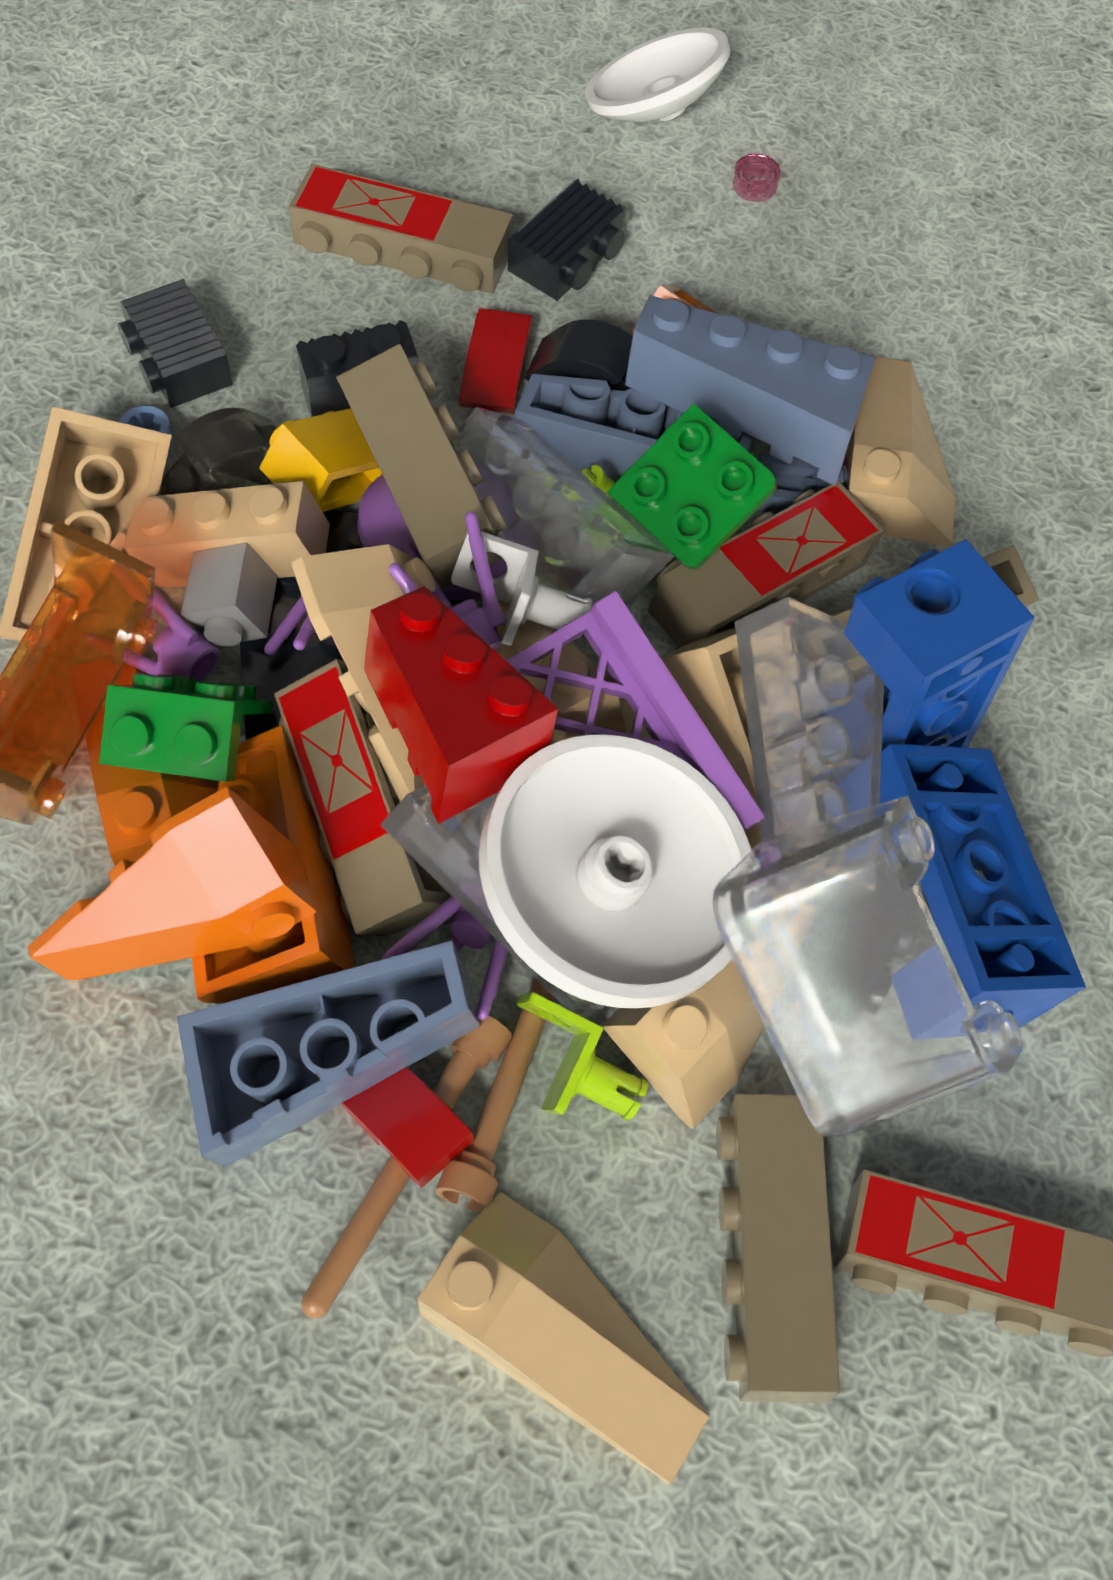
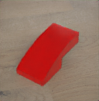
M485 308L478 309L461 384L460 406L515 414L522 369L525 367L533 315Z
M407 1067L341 1103L344 1109L370 1138L389 1153L420 1189L474 1142L472 1131Z

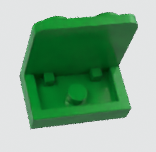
M693 403L622 474L620 479L607 493L623 517L638 531L644 528L686 568L694 570L703 566L776 491L777 481L769 469Z
M133 673L132 685H107L99 764L223 782L234 781L242 715L271 714L273 701L256 698L257 686L219 682L218 684L197 682V678L158 674L157 676Z

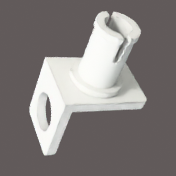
M481 531L486 552L500 555L506 561L508 567L503 576L493 579L497 599L509 603L506 616L507 622L505 623L501 643L511 646L519 625H523L526 619L559 630L591 610L592 599L581 598L538 583L539 576L535 575L539 551ZM467 532L452 573L451 581L454 585L481 593L477 574L471 564L473 556Z

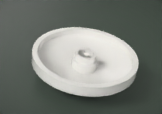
M606 734L572 737L551 744L530 756L516 768L497 794L483 824L479 846V871L486 902L496 925L509 945L530 968L551 984L583 1000L616 1008L636 1009L655 1007L684 998L700 989L733 959L750 929L757 897V878L751 847L739 819L727 800L705 776L686 761L656 745L629 737Z

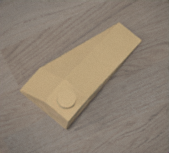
M501 1192L459 1235L417 1298L421 1317L670 1485L709 1418L708 1414L562 1232Z

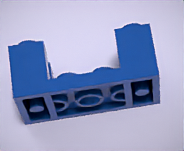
M965 539L942 552L939 549H931L925 552L911 564L909 569L888 580L885 577L871 580L857 592L853 599L854 606L844 635L873 670L868 674L865 682L853 688L847 684H840L828 691L817 704L818 711L811 730L814 731L815 738L826 752L839 754L847 759L855 769L856 774L889 744L968 748L1035 618L968 540ZM874 711L884 713L883 717L879 716Z
M889 744L830 797L849 855H880L886 849L909 851L941 939L891 974L913 1038L1015 1032L1086 988L990 749ZM975 869H976V870H979V871H982L983 874H984V876H985V879L982 878V877L975 871Z

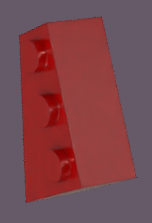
M425 586L370 610L364 671L392 729H399L409 750L407 761L414 775H421L432 798L430 808L439 825L498 793L516 768L530 756L549 746L559 708Z

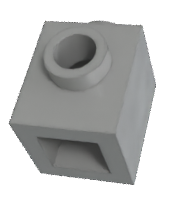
M247 542L195 551L192 556L187 587L182 596L181 615L214 646H235L242 641L267 638L277 575Z

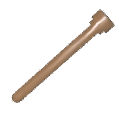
M536 973L529 993L534 992L554 1002L559 988ZM523 1008L512 1033L513 1037L506 1048L474 1129V1142L467 1147L466 1152L462 1151L455 1158V1161H450L447 1164L435 1189L436 1194L440 1198L456 1205L460 1193L472 1198L467 1209L481 1213L491 1203L499 1185L494 1177L497 1167L492 1161L547 1021Z
M490 1015L485 1020L479 1019L480 1027L453 1042L450 1048L454 1055L432 1089L451 1111L478 1068L486 1069L490 1061L498 1062L513 1037L503 1024ZM391 1156L303 1295L301 1307L308 1317L320 1318L329 1311L409 1181V1175Z

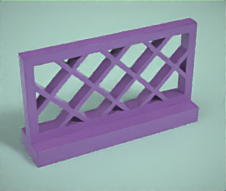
M617 591L594 603L591 610L506 660L520 674L545 679L543 695L549 700L551 699L554 682L592 691L585 723L557 717L554 729L582 736L603 734L624 736L656 745L686 761L705 776L727 800L744 831L765 818ZM583 634L599 657L595 678L557 669L562 647ZM552 653L549 667L534 664ZM606 669L615 683L603 681ZM600 693L624 698L628 701L635 712L631 734L594 726ZM642 724L652 739L640 737Z

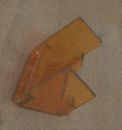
M59 520L56 521L51 529L54 586L0 675V818L27 825H33L40 816L51 819L57 811L68 787V784L61 781L106 701L107 685L116 684L133 652L141 656L146 652L159 624L157 620L150 618L153 609L156 568Z

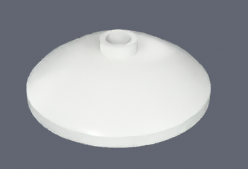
M691 28L662 35L626 51L600 69L589 81L585 89V97L590 109L608 119L632 122H646L656 119L667 121L678 117L685 111L687 106L705 93L723 71L731 52L727 35L716 28Z

